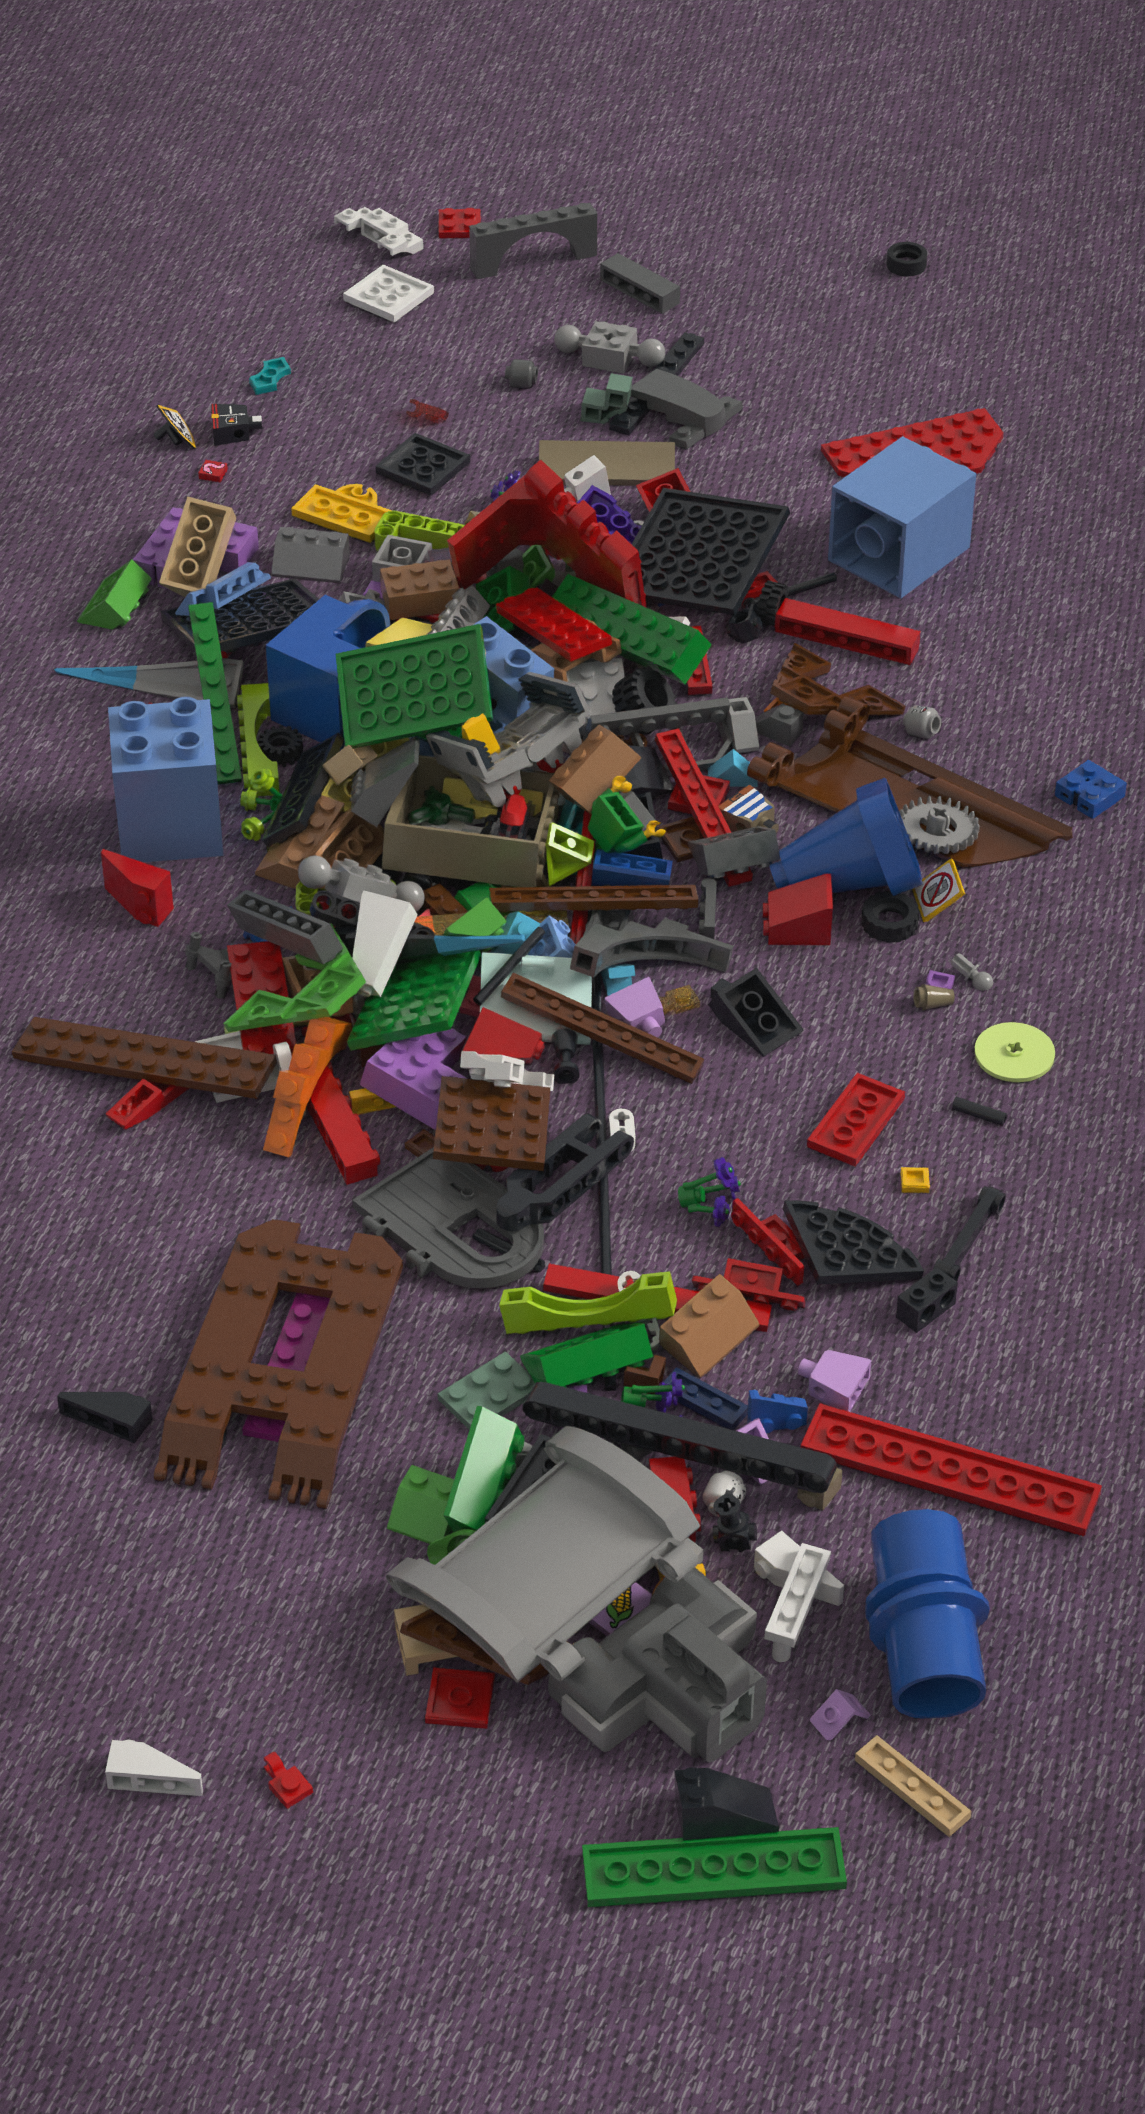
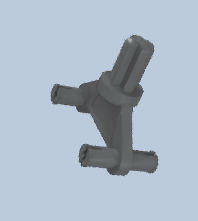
M192 932L190 944L186 946L185 950L187 956L185 967L188 970H194L197 965V959H199L215 974V984H217L215 996L222 999L226 995L227 986L231 984V963L228 960L227 948L220 951L200 946L202 935L198 932Z

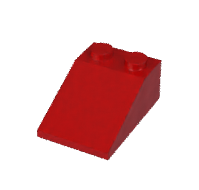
M103 849L101 851L105 889L136 920L143 924L159 927L174 909L170 871Z

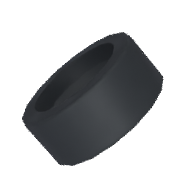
M914 242L895 243L887 251V269L899 276L919 275L927 267V251L922 245ZM901 257H909V258H914L915 260H907V261H906V260H901V259H899V258H901Z

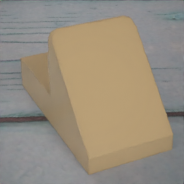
M347 745L322 766L338 786L374 760L377 754L370 745L355 749Z

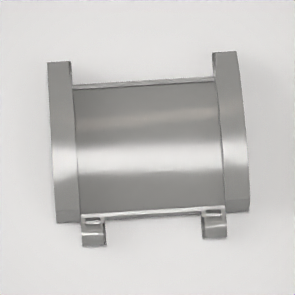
M565 1426L545 1443V1453L556 1464L552 1469L436 1565L421 1558L416 1560L406 1557L386 1574L388 1583L399 1595L427 1606L460 1629L491 1656L516 1683L539 1664L556 1680L563 1681L585 1662V1657L581 1658L578 1651L570 1643L566 1642L569 1638L654 1566L669 1581L677 1583L699 1564V1559L695 1552L683 1542L700 1527L687 1502L662 1479L631 1455L599 1436L575 1427Z

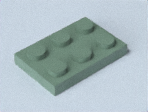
M505 1351L439 1392L438 1400L470 1430L477 1406L485 1407L500 1416H504L525 1402L535 1383L530 1374Z

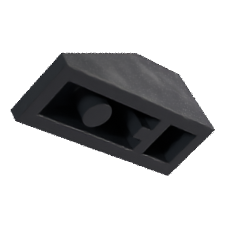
M60 1392L57 1395L60 1414L134 1444L153 1420L151 1402L141 1396H135L127 1392Z

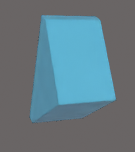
M734 749L708 768L709 777L730 781V786L746 787L751 785L752 787H758V781L747 775L750 762Z

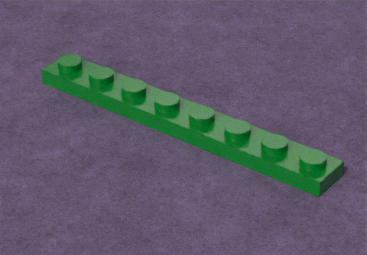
M213 602L188 605L203 700L210 699L217 784L242 782Z

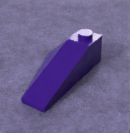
M592 485L577 504L584 499L596 511L597 523L599 521L607 527L610 535L617 530L632 544L642 526L637 525L630 518L631 514L627 510L623 511L616 504L617 500L613 496Z

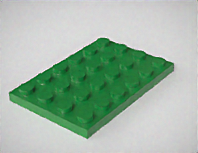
M480 624L335 654L345 747L350 745L352 749L458 728L462 727L468 719L476 718L481 714L485 715L487 721H493L483 630Z
M480 950L395 964L381 997L370 995V997L366 998L347 1040L350 1051L451 1030L481 957Z

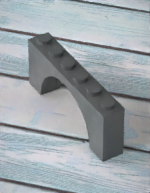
M580 203L575 206L560 207L554 210L539 211L538 213L528 215L522 214L513 218H501L497 221L480 222L476 225L469 226L470 269L476 279L497 276L500 261L506 251L521 238L538 232H553L569 240L570 249L577 260L597 256V212L591 203Z

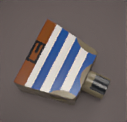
M751 785L746 786L718 806L731 832L758 826L775 829L776 833L779 829V825L774 822V805Z

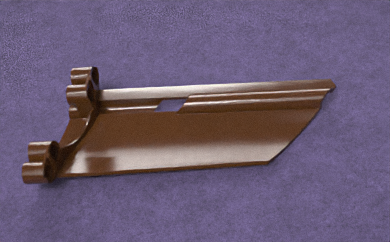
M850 696L842 699L838 711L832 710L829 712L824 722L825 731L821 734L819 743L808 752L794 760V752L770 742L764 748L761 758L758 756L754 757L747 769L749 777L767 786L781 787L835 812H839L857 800L856 788L882 778H886L899 811L903 810L904 804H907L909 809L911 800L917 806L919 797L922 798V803L927 804L928 796H931L932 803L936 804L938 797L941 796L943 805L951 798V807L956 806L957 802L960 801V811L964 810L965 806H968V815L974 811V818H978L980 826L978 838L971 846H967L965 850H958L956 853L951 851L948 854L928 852L947 861L952 858L954 863L960 867H978L1029 857L1048 850L1050 843L1056 839L1061 838L1068 841L1073 838L1072 827L863 731L862 728L870 714V706ZM915 770L934 780L918 786L901 778V776ZM921 823L920 827L926 832V826ZM950 824L949 829L954 832L955 828Z

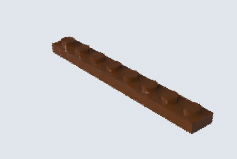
M695 885L489 888L490 902L499 912L698 908V895Z
M516 973L511 975L501 991V998L688 1083L693 1084L704 1064V1058Z

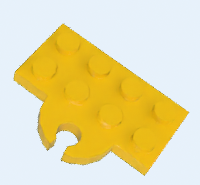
M315 484L291 508V513L294 517L371 543L375 539V527L383 514L392 510L377 506V494L370 487L367 489L366 494L361 495L363 492L362 484H349L340 487L336 491Z

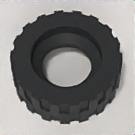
M884 891L875 893V895L869 896L868 900H865L862 908L861 924L864 927L865 933H868L871 938H875L877 941H885L886 943H897L909 939L918 928V905L908 895L900 893L893 896L891 892ZM890 911L901 914L903 920L886 922L880 920L877 916L881 912Z

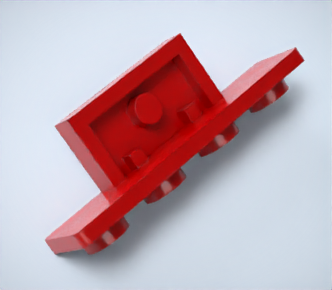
M739 1198L733 1200L731 1213L733 1223L745 1231L751 1242L757 1244L770 1261H774L780 1268H783V1274L788 1279H791L797 1286L802 1284L804 1265L800 1260L804 1258V1255L793 1231L776 1214L760 1221Z
M727 1259L724 1278L742 1293L743 1297L752 1298L754 1302L778 1303L781 1304V1308L789 1311H797L798 1307L805 1308L803 1296L779 1292L784 1273L783 1268ZM693 1276L692 1283L695 1288H698L697 1291H701L713 1279Z

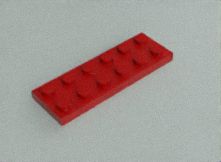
M537 587L529 588L517 596L507 597L504 601L496 604L497 613L570 662L612 645L611 635Z
M264 941L227 946L228 960L231 963L230 973L236 1011L258 990L288 997L279 945ZM293 1022L239 1030L242 1050L274 1054L273 1044L287 1042L291 1055L293 1054L296 1044Z

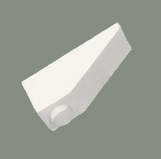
M780 1531L755 1549V1571L761 1578H767L774 1585L783 1588L800 1546L783 1531ZM825 1570L814 1598L839 1606L843 1603L844 1585L830 1572Z
M112 1740L105 1771L108 1789L202 1796V1778L199 1772L143 1742Z

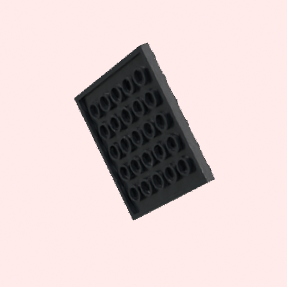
M663 488L632 543L639 551L644 593L646 595L645 601L735 616L790 515L789 507Z
M293 578L253 588L222 607L214 609L221 652H236L239 650V647L247 645L249 647H256L261 645L263 641L272 640L315 604L319 598ZM179 607L160 611L162 620L195 652L190 616L176 615L175 612Z

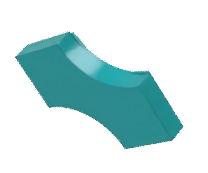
M284 357L263 361L262 371L251 376L249 383L256 395L276 391L278 380L291 374V368Z

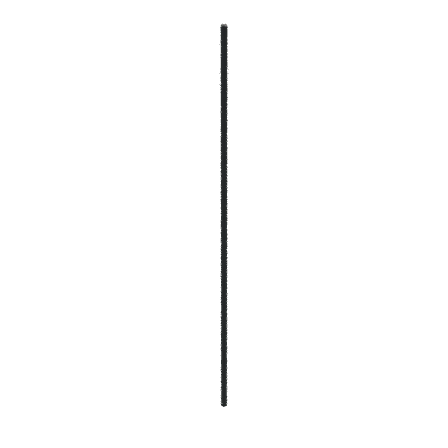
M588 910V923L592 916V910ZM599 972L595 977H592L591 1008L602 1012ZM592 1039L595 1117L601 1120V1129H598L596 1133L597 1148L607 1140L603 1044ZM607 1174L597 1182L601 1273L612 1275L609 1184ZM614 1322L609 1325H603V1329L613 1326ZM616 1374L604 1377L605 1391H616Z

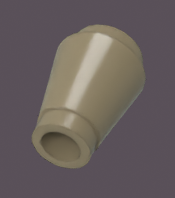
M922 984L914 989V1005L916 1008H922V1010L952 1005L954 1003L953 989Z

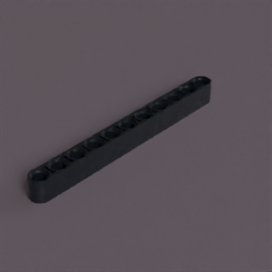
M536 1382L522 1406L525 1415L535 1421L562 1428L565 1426L579 1428L601 1438L813 1493H824L827 1491L837 1469L836 1461L824 1453L546 1382Z

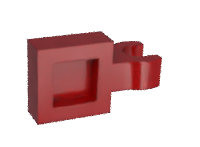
M272 1752L264 1757V1761L267 1763L264 1769L273 1778L269 1781V1789L286 1809L313 1793V1787L296 1766L286 1770L276 1752Z

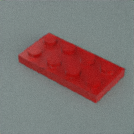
M856 1073L807 1139V1147L856 1167L904 1101L905 1091Z

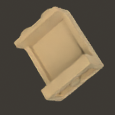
M425 1605L394 1610L395 1629L406 1676L419 1674L418 1664L458 1657L400 1633L403 1622L430 1609Z

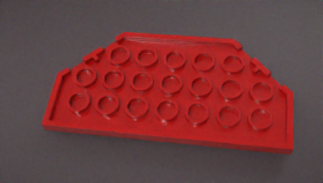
M982 408L862 436H854L840 441H832L822 444L821 452L837 475L846 477L903 436L921 446L930 448L933 452L959 465L968 467L971 471L978 474L983 471L986 462L990 460L995 452V448L1001 443L1004 432L987 410Z

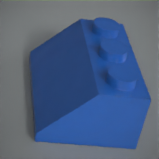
M597 849L591 886L669 885L673 861L626 853L619 854L617 852L608 854L604 850Z

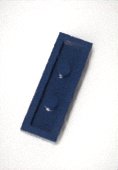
M677 1367L674 1369L673 1372H676V1378L682 1379V1384L685 1386L683 1397H678V1403L730 1430H734L748 1415V1405ZM672 1373L664 1380L665 1384L672 1385Z

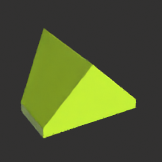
M553 822L549 824L546 841L549 886L591 864L594 847L593 840Z

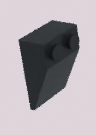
M628 745L641 757L625 776V782L628 781L632 784L630 791L634 792L635 795L651 792V797L672 793L674 788L655 748Z
M757 967L717 992L708 1004L723 1025L763 1057L804 1031Z
M690 1767L683 1770H674L675 1802L683 1840L779 1832L770 1788L709 1768Z

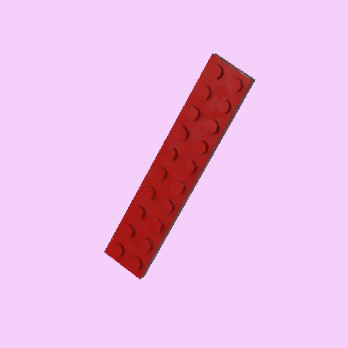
M819 1403L801 1443V1448L827 1454L837 1464L1084 1537L1102 1489V1485L821 1403Z

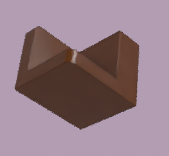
M654 1355L650 1369L641 1366L637 1368L626 1367L623 1387H632V1385L659 1386L665 1375L666 1357Z

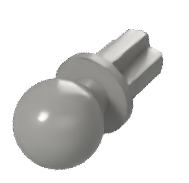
M960 953L956 954L951 960V965L965 976V981L969 978L972 979V984L976 989L985 991L993 986L992 976L987 972H978V964L974 966Z

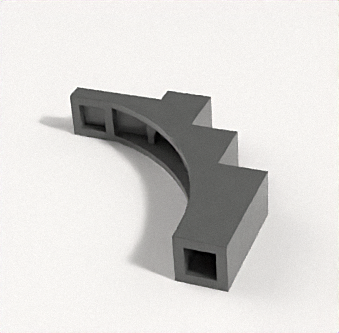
M664 918L655 929L630 921L621 931L595 924L574 946L570 969L595 977L600 971L617 963L641 959H666L701 964L726 972L730 965L734 946L688 931L689 926Z

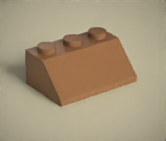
M598 725L588 734L583 743L572 752L566 762L555 771L549 782L565 799L592 814L593 801L607 788L611 789L613 787L612 780L614 777H625L641 757L613 732Z
M719 1274L680 1308L674 1316H671L660 1326L659 1344L689 1371L701 1378L759 1327V1322L742 1293Z

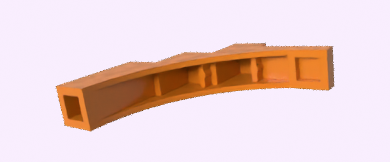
M330 1017L309 1020L304 1043L295 1044L289 1070L279 1071L273 1098L276 1099L263 1147L264 1151L291 1157L297 1132L314 1087L332 1057L339 1051L346 1049L352 1023Z

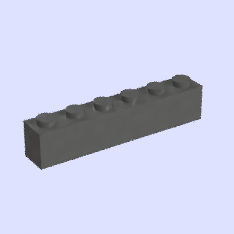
M249 890L243 891L227 904L241 930L323 965L333 960L336 954L343 949L329 923Z

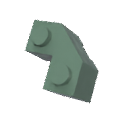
M611 373L606 391L587 388L582 402L580 421L604 424L614 415H620L625 412L631 396L633 377Z

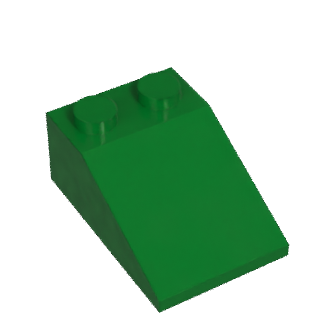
M508 566L477 583L476 590L490 605L483 618L487 616L506 632L516 629L517 626L497 613L496 604L504 601L507 597L517 596L529 589L530 576L512 566Z

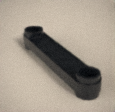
M984 1186L977 1200L976 1209L944 1260L939 1258L933 1269L937 1267L956 1282L958 1281L961 1272L960 1263L991 1213L999 1214L1006 1200V1193L991 1186Z

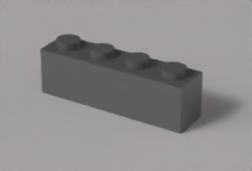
M617 253L600 263L601 281L663 314L680 304V286Z

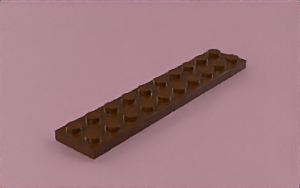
M40 1017L32 1019L12 1050L13 1058L26 1062L137 1080L144 1078L149 1082L257 1099L277 1064L276 1055Z

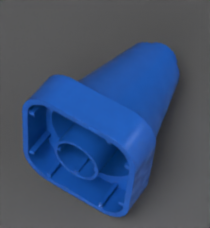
M886 778L856 788V801L779 850L781 861L770 864V870L777 889L823 874H831L832 893L889 886L892 895L895 896L923 885L916 854Z

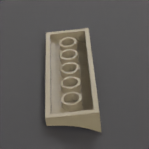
M539 440V460H542L563 480V485H566L565 474L593 455L606 467L609 485L636 486L675 469V442Z

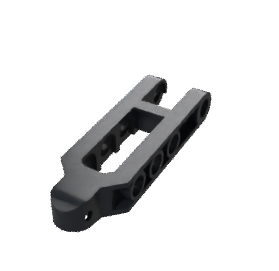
M589 1113L582 1115L546 1145L544 1171L518 1168L506 1178L507 1193L497 1201V1225L506 1231H518L529 1224L550 1223L629 1156L634 1145V1138L623 1131H617L599 1147L594 1149L587 1145V1143L593 1139L597 1130L601 1129V1120ZM570 1160L578 1163L545 1192L532 1193L536 1185L546 1177L550 1178L553 1171L563 1163L567 1164Z

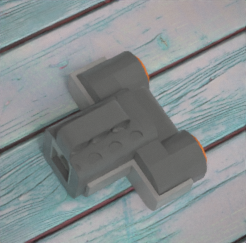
M696 1567L677 1583H672L663 1576L652 1593L650 1604L600 1642L589 1637L571 1644L578 1651L581 1658L585 1657V1662L563 1681L556 1680L550 1674L548 1693L562 1706L563 1717L603 1752L610 1751L651 1720L691 1757L698 1758L701 1756L706 1762H713L753 1732L764 1718L767 1680L737 1654L748 1645L755 1634L757 1612L719 1580L713 1583Z

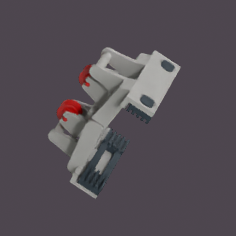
M528 672L518 678L522 682L520 685L524 687L522 690L525 691V696H528L526 698L527 701H531L529 703L530 708L506 725L502 732L494 734L501 748L499 753L494 752L490 755L489 752H486L488 749L484 747L486 745L484 742L475 739L465 740L452 736L449 731L445 730L429 733L425 736L438 764L445 766L452 773L460 775L476 800H486L496 807H501L511 795L520 794L522 788L520 769L533 766L532 762H536L539 769L555 773L563 765V752L569 753L571 756L572 752L582 744L579 728L585 724V718L591 713L578 684L533 672Z

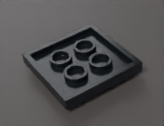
M414 433L376 465V473L432 496L470 463V454Z

